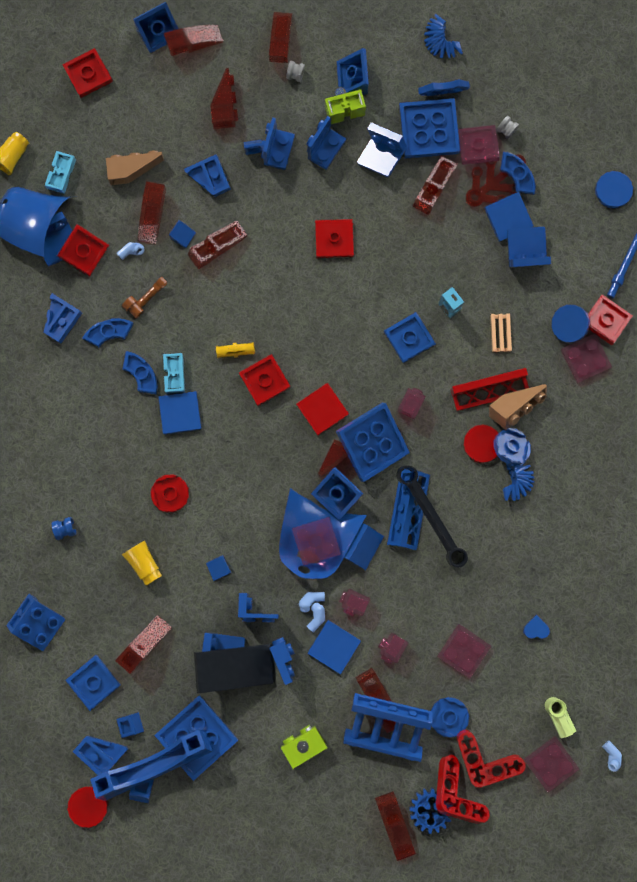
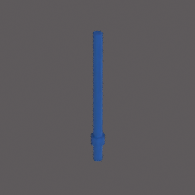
M637 233L618 273L614 275L611 281L612 285L607 294V297L614 299L618 288L622 286L626 271L636 253Z

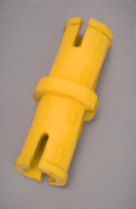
M254 342L216 346L217 358L230 356L238 358L239 355L255 354Z

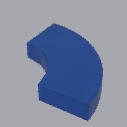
M458 79L446 83H431L418 88L419 95L436 96L438 94H450L468 90L470 84L469 81Z
M503 151L500 171L508 174L513 179L515 192L534 195L535 180L528 166L518 156Z
M120 318L106 320L92 326L82 339L100 348L105 341L112 338L125 340L134 323Z
M126 351L123 370L135 377L138 392L157 395V380L151 366L139 355Z

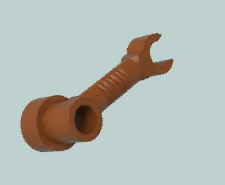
M160 277L142 298L137 301L133 296H130L121 307L126 312L129 311L137 319L144 312L142 307L167 284V281Z

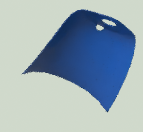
M21 187L8 189L0 200V237L23 250L44 257V242L50 222L61 204L71 197L42 194ZM4 199L8 200L7 203L2 204Z
M290 488L279 544V554L282 563L301 578L322 579L331 576L343 561L367 515L346 513L338 520L329 510L319 507ZM312 550L320 560L318 563L305 561L297 556L298 551ZM305 566L310 569V573H302L298 570V567Z

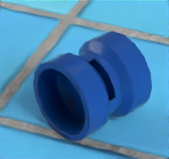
M72 517L65 518L64 521L57 520L52 522V530L56 540H61L67 535L70 537L76 535V529L73 530L72 524H74Z

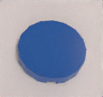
M607 172L596 183L595 194L602 205L608 208H619L630 200L633 194L632 182L621 172Z
M565 305L555 312L552 318V330L558 339L564 342H577L588 333L590 319L588 313L583 308L576 305Z
M513 428L502 430L494 439V450L497 456L503 462L514 466L522 464L529 458L531 445L529 441L527 442L526 436L522 432Z
M442 698L434 703L430 710L433 712L432 727L438 734L444 737H455L468 726L469 713L463 702L456 698Z

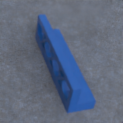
M404 469L401 473L402 480L411 481L413 479V471L410 472V470ZM417 471L418 478L423 477L421 488L427 495L430 475ZM399 481L387 545L417 550L423 511L419 505L415 506V498L407 485L401 484ZM414 515L415 523L412 525L411 517ZM409 534L412 536L411 545L407 544Z

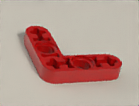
M462 730L458 733L457 743L468 777L475 787H484L519 775L525 770L524 760L516 754L484 764L473 733L469 730ZM465 735L471 738L469 739L471 749H467L466 744L461 742L464 740ZM472 753L478 756L477 761L473 764L467 762L468 755ZM517 760L518 763H521L518 765V769H515L514 767L508 768V770L510 771L509 773H507V769L503 765L504 763H506L508 767L514 765L513 761ZM495 766L502 767V773L499 776L492 774V769ZM474 768L478 769L481 776L483 775L481 782L474 779L476 778Z
M454 755L442 757L439 762L436 808L439 813L475 824L487 822L490 814L485 805L457 797L460 767L457 757ZM446 779L451 783L450 790L445 787L444 782ZM444 801L448 805H453V807L447 808V805L444 804ZM461 804L466 808L465 815L460 812ZM475 811H478V812H479L480 814H482V815H481V817H480L479 814H476V813L472 814V813L475 812Z

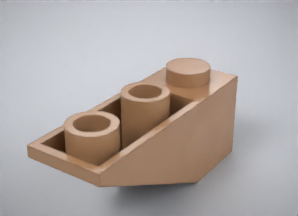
M149 151L146 154L131 153L128 156L113 155L111 158H106L107 175L110 185L132 182L164 161L162 152Z
M544 384L502 395L489 406V417L505 430L510 426H514L522 416L529 414L533 407L538 403L544 402L547 397V385Z

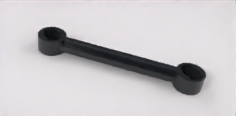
M401 466L397 470V479L401 484L407 485L447 551V562L457 568L463 567L468 561V555L465 550L457 547L417 481V470L413 466ZM404 469H408L410 472L413 471V479L411 481L402 480L401 473ZM454 551L463 554L461 563L452 562L451 555Z

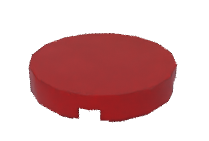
M477 425L471 428L465 435L463 442L464 451L469 458L479 463L490 462L496 458L494 439L498 434L497 430L488 425Z
M164 475L155 481L151 488V499L159 510L173 513L181 510L187 504L189 488L183 479L176 475Z
M85 786L79 788L71 795L67 810L69 817L75 824L80 827L89 828L96 826L104 819L108 810L107 800L96 799L92 786Z

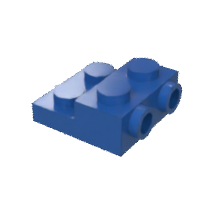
M284 637L272 642L273 646L270 647V651L283 682L287 685L293 682L292 677L295 676L291 664L287 665L286 662L293 659L291 655L295 653L291 644H286Z

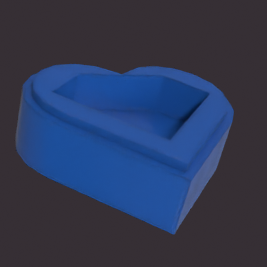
M537 615L523 629L524 635L528 638L538 637L543 639L550 632L549 627Z

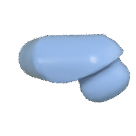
M129 242L116 254L124 260L129 254L142 255L145 249L140 243Z
M306 593L299 601L300 610L308 612L314 602L325 601V593Z
M314 603L311 606L314 619L307 625L313 633L325 621V609L319 603Z
M608 740L602 748L609 754V770L616 772L621 767L622 754Z

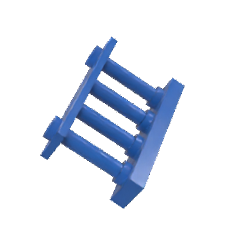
M355 693L351 711L357 713L352 730L347 728L345 730L343 743L353 747L365 748L421 762L423 747L418 746L422 730L431 729L433 712ZM364 714L376 717L372 734L360 732ZM384 719L395 721L391 739L379 736ZM403 724L415 726L410 744L399 741Z

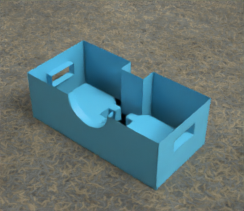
M56 151L52 162L54 171H49L45 183L47 189L65 194L69 183V176L76 162L74 156Z
M452 287L442 294L438 304L439 306L444 305L448 310V317L451 318L461 310L464 301ZM452 294L458 299L457 301L452 298Z
M163 354L164 371L168 372V376H164L165 393H185L183 354Z

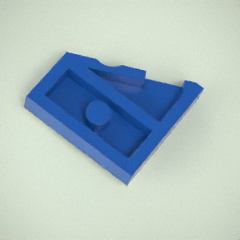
M217 154L184 169L189 176L214 197L231 190Z
M52 293L50 295L51 305L50 310L47 311L44 333L61 344L82 315V312Z
M86 736L74 749L73 753L97 775L109 771L129 748L117 743Z

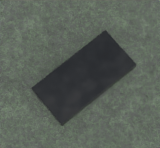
M270 644L194 652L197 693L273 684Z

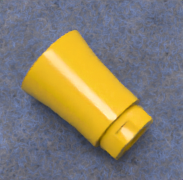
M13 133L0 147V170L8 175L12 174L15 165L29 144V141L20 133Z
M145 541L122 554L145 585L162 576L159 570H157L159 568Z

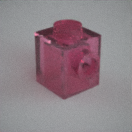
M408 388L397 412L415 420L426 396L422 395L423 392L417 388Z
M348 589L347 592L343 591L339 602L342 603L341 607L344 608V613L353 617L355 613L363 616L371 598Z
M390 632L388 638L383 637L378 646L380 648L379 653L382 654L381 659L389 664L392 661L397 663L408 642Z

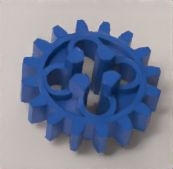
M424 788L422 795L417 792L418 799H411L414 806L409 807V810L414 812L410 815L411 819H417L414 825H421L420 830L422 832L427 828L429 834H431L432 829L439 833L440 826L446 829L445 821L451 822L447 815L432 812L434 822L428 824L429 813L427 811L418 812L420 806H423L426 810L430 809L428 802L430 797L435 798L433 808L437 810V793H435L434 788H431L428 793ZM444 801V804L447 805V808L452 806V805L446 804L445 801Z

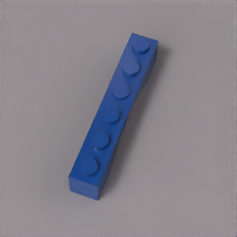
M201 730L194 731L148 758L107 771L90 779L96 799L106 801L213 752L207 733Z

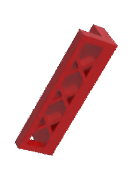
M523 368L452 386L450 390L456 411L495 402L501 397L493 393L497 385L507 388L505 394L509 390L516 392L511 386L514 381L522 379L524 389H528L527 369ZM483 389L489 393L485 400H479L474 397L478 390ZM465 394L470 397L468 404L459 406L457 395Z

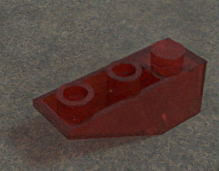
M229 68L225 69L210 105L213 129L236 127L235 121H238L237 109H233V103H237L236 93L231 92V86H235L234 75H230Z
M157 615L115 661L129 674L134 673L172 627Z

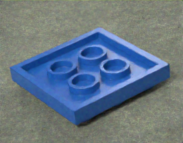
M455 98L399 103L402 136L407 145L404 151V159L460 154Z
M383 402L336 431L362 482L370 479L410 453L387 404Z
M201 695L154 735L166 749L181 737L194 731L201 730L207 733L213 752L181 766L193 781L239 740Z

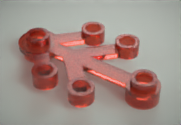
M493 155L486 158V184L481 188L480 177L483 174V170L480 167L472 169V189L466 193L465 197L466 202L472 207L480 206L483 202L495 203L498 201V198H506L503 194L498 196L485 195L490 190L510 192L511 194L517 193L512 190V187L515 186L514 183H500L509 176L508 174L500 172L494 177L497 158ZM516 155L526 164V160L522 155ZM493 159L495 163L489 164L488 160ZM479 170L480 175H475L474 171ZM471 196H478V200H473Z

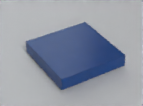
M519 192L484 207L499 242L508 238V229L533 227Z
M417 312L384 330L385 335L402 363L436 344Z
M196 391L159 396L163 434L201 430Z
M328 620L308 651V654L341 674L361 640Z
M98 655L91 658L65 680L89 711L121 686Z

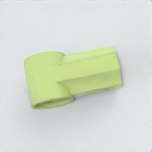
M551 697L545 702V710L549 713L559 737L564 738L573 735L576 729L566 710V704L556 697ZM558 702L559 709L553 712L552 705Z

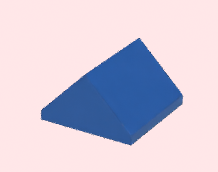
M166 2L133 19L136 31L149 53L182 36Z
M362 48L337 61L339 95L361 90L362 95L368 94L366 49Z
M336 467L330 471L311 493L338 520L363 495Z
M362 523L344 559L366 570L384 536Z

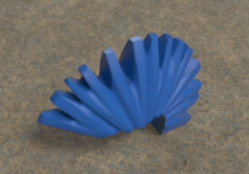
M435 14L434 16L437 20L431 18L430 21L432 23L428 22L429 26H426V29L430 31L424 33L426 36H431L424 39L425 43H427L425 44L426 47L429 46L428 51L431 50L430 53H434V56L441 51L440 58L444 57L445 51L448 58H451V54L453 58L455 57V50L462 55L460 42H448L446 40V21Z
M527 460L515 466L506 463L512 485L503 489L505 501L508 500L510 495L513 501L519 500L520 493L525 497L527 496L526 491L530 492L533 485L530 483H534V481L530 479H534V476H531L534 473L533 471H524L531 467L530 465L523 466Z

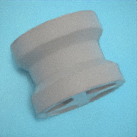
M290 61L286 79H296L297 82H301L305 64L301 63L298 65L294 61Z
M506 116L496 131L503 133L505 138L509 139L518 129L519 124L512 122L511 118Z

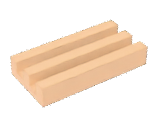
M491 314L492 352H511L510 314ZM495 319H498L500 348H496ZM503 319H506L507 348H504Z

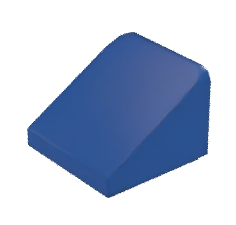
M262 140L244 142L245 154L262 153L260 151Z
M178 220L169 237L186 248L196 232Z
M224 555L206 563L213 581L231 574Z
M139 712L116 719L121 738L144 732Z
M154 780L132 788L129 799L149 803Z

